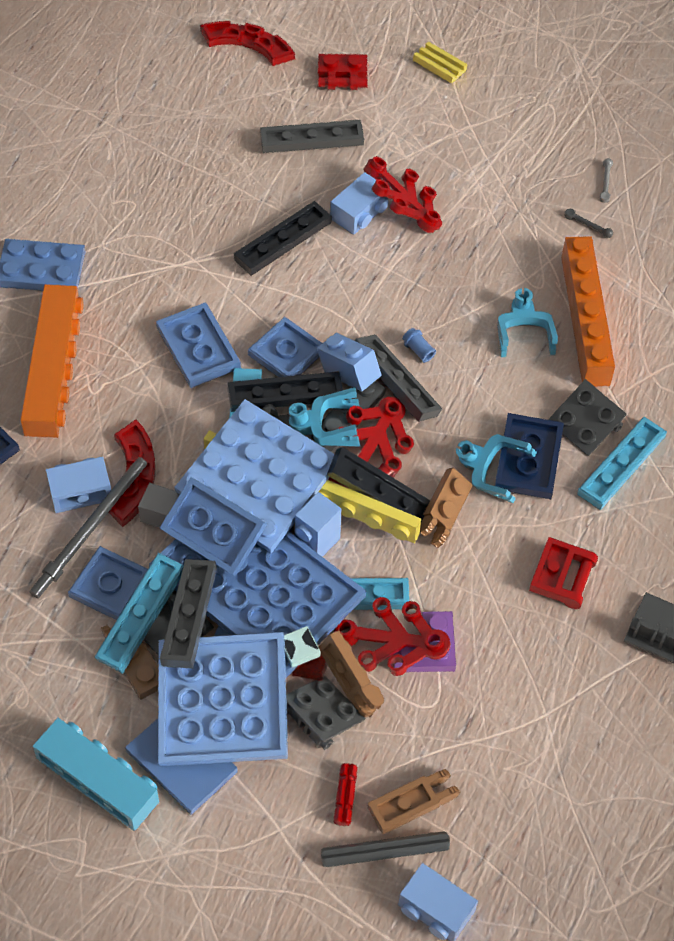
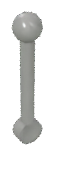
M606 158L603 161V166L605 167L603 192L600 195V201L603 203L609 202L611 197L610 193H608L610 168L613 165V161L610 158Z

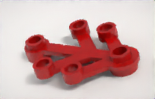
M377 156L369 159L364 167V172L376 179L372 186V191L380 197L392 199L390 209L396 214H403L417 219V225L423 231L434 233L435 230H439L442 226V220L439 213L433 207V200L437 195L436 191L429 186L422 188L419 193V197L423 201L422 206L417 201L415 183L419 179L417 172L412 169L405 170L401 176L404 188L386 171L387 163L384 159Z
M386 397L380 401L378 407L362 409L360 406H352L346 414V420L351 425H359L363 420L379 419L376 426L357 429V435L354 436H358L359 441L367 440L358 457L368 462L378 445L383 462L387 465L388 463H393L396 466V469H393L395 475L401 469L402 462L398 457L394 456L386 434L389 425L396 438L395 448L399 453L407 454L414 446V440L411 436L406 435L401 421L405 416L406 410L399 399ZM388 407L393 408L396 412H392ZM351 413H357L360 418H354ZM400 442H406L408 447L402 446Z
M385 597L375 599L372 607L374 614L378 618H382L390 631L357 627L355 622L347 619L342 620L334 629V632L340 631L350 646L355 645L358 640L385 643V645L375 651L365 650L359 654L358 662L366 672L373 671L377 664L389 658L387 664L390 673L394 676H401L406 673L409 667L425 657L434 660L443 658L451 646L447 633L439 629L432 630L422 617L420 606L415 601L406 602L402 606V614L406 621L413 623L420 635L408 634L392 612L390 601ZM381 605L387 606L384 610H378V607ZM411 609L416 610L414 614H407V611ZM350 628L346 633L341 632L344 629ZM433 641H439L436 645L430 644ZM405 647L415 648L405 656L393 655ZM367 658L373 659L368 664L363 663V661ZM397 662L403 663L399 668L393 667Z

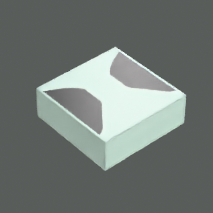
M308 626L285 635V655L291 668L320 657V650Z

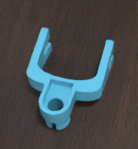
M522 288L518 289L512 301L511 312L498 317L497 328L501 357H507L509 339L506 329L520 325H534L545 328L550 355L556 354L558 335L552 315L546 312L535 311L532 301L533 293L529 289L524 288V294H522Z
M356 387L317 397L312 404V410H306V405L303 403L292 404L288 411L290 427L303 435L313 434L314 441L321 446L360 447L359 437L354 436L357 435L356 424L325 432L322 429V419L327 409H350L352 406H360L358 399H352L357 398Z
M498 434L492 436L484 447L472 444L467 440L460 442L458 446L461 449L456 448V454L466 468L473 470L472 484L480 491L514 503L516 498L510 495L507 489L486 484L487 471L494 456L503 447H509L535 457L537 452L531 448L530 443Z

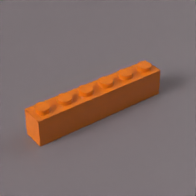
M592 236L565 237L561 259L582 382L586 379L595 387L610 386L615 370V362Z
M44 284L21 415L24 436L58 438L60 427L65 426L66 412L63 410L64 403L68 404L69 402L67 380H72L73 364H70L71 358L76 357L77 345L74 337L75 335L79 336L80 320L77 318L78 314L83 313L84 305L83 297H79L77 286Z

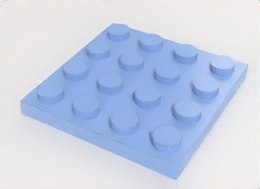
M244 399L174 488L176 493L180 495L189 479L193 477L264 521L268 525L256 544L272 553L295 523V514L319 492L330 476L327 475L334 453Z
M283 632L200 637L193 669L162 667L160 656L165 640H159L158 764L160 766L288 759L285 635Z

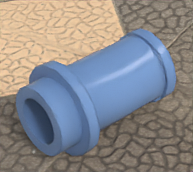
M411 328L403 335L404 346L410 347L421 358L423 363L430 361L435 356L436 350L422 337L421 330Z

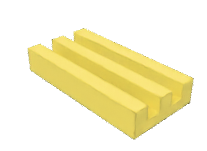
M429 41L425 44V48L421 47L419 49V53L413 54L414 62L451 84L467 70L465 62Z

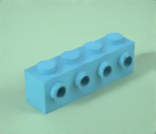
M57 718L33 745L36 759L135 832L159 803L157 785L147 776L139 777L132 772V767L120 757L115 759L107 753L106 747L98 740L93 739L91 742L84 737L83 731L76 724L70 721L65 723L60 718Z

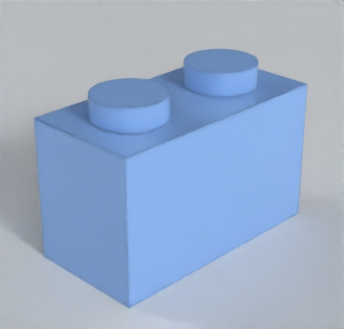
M364 172L336 196L330 204L332 221L354 235L361 228H366L371 219L378 213H383L389 201L387 197H380L372 191V186L376 179Z
M335 333L317 347L324 372L339 371L341 382L353 388L356 387V389L363 391L382 376L374 350L339 333Z
M103 457L87 458L80 462L67 465L59 464L53 468L46 469L55 513L99 504L111 491Z
M318 492L295 514V536L322 557L340 540L341 508Z
M422 863L400 893L398 905L402 907L401 911L404 915L413 921L419 919L428 925L429 931L440 940L448 939L449 941H455L475 913L478 900Z

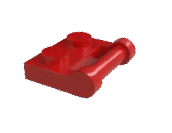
M548 537L529 591L563 602L571 609H580L583 602L582 594L590 571L596 566L598 561L597 554ZM572 560L579 561L580 566L570 591L562 587Z

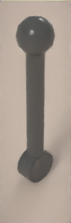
M569 208L565 211L566 219H575L603 233L605 238L613 236L611 228L605 229L575 214L574 209Z

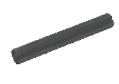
M441 831L325 847L321 849V859L324 867H333L441 852L449 849L450 840L448 833Z

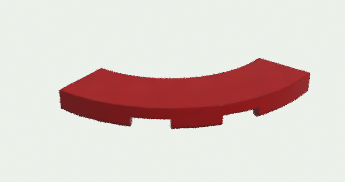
M231 21L210 22L200 25V32L209 47L217 45L247 47L262 54L272 66L295 60V52L290 45L280 36H274L266 32L263 27L250 23H245V25L231 24Z
M137 419L114 434L115 441L119 444L125 455L126 471L138 457L143 458L147 462L146 467L108 512L122 527L139 513L138 506L149 483L154 484L156 465L152 443L147 432Z

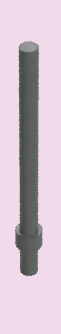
M138 457L57 558L53 562L49 561L42 570L43 575L29 591L34 597L39 599L53 581L56 582L64 573L62 569L146 467L147 462L143 458Z

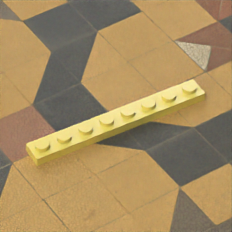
M208 431L203 439L204 449L216 436V433ZM329 480L319 490L321 494L341 508V515L344 517L355 518L373 529H381L399 540H407L415 544L420 533L421 518Z

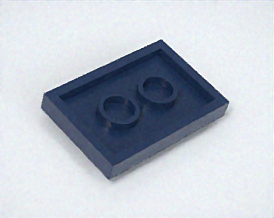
M508 413L504 436L530 443L531 448L537 453L535 457H532L509 447L501 448L495 486L507 489L512 493L551 500L564 423Z

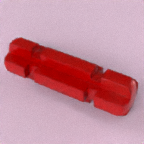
M343 763L340 767L334 812V824L339 826H349L351 824L358 769L355 764Z

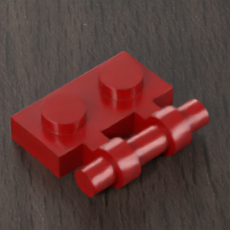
M318 54V87H328V90H335V87L350 88V90L367 88V54Z

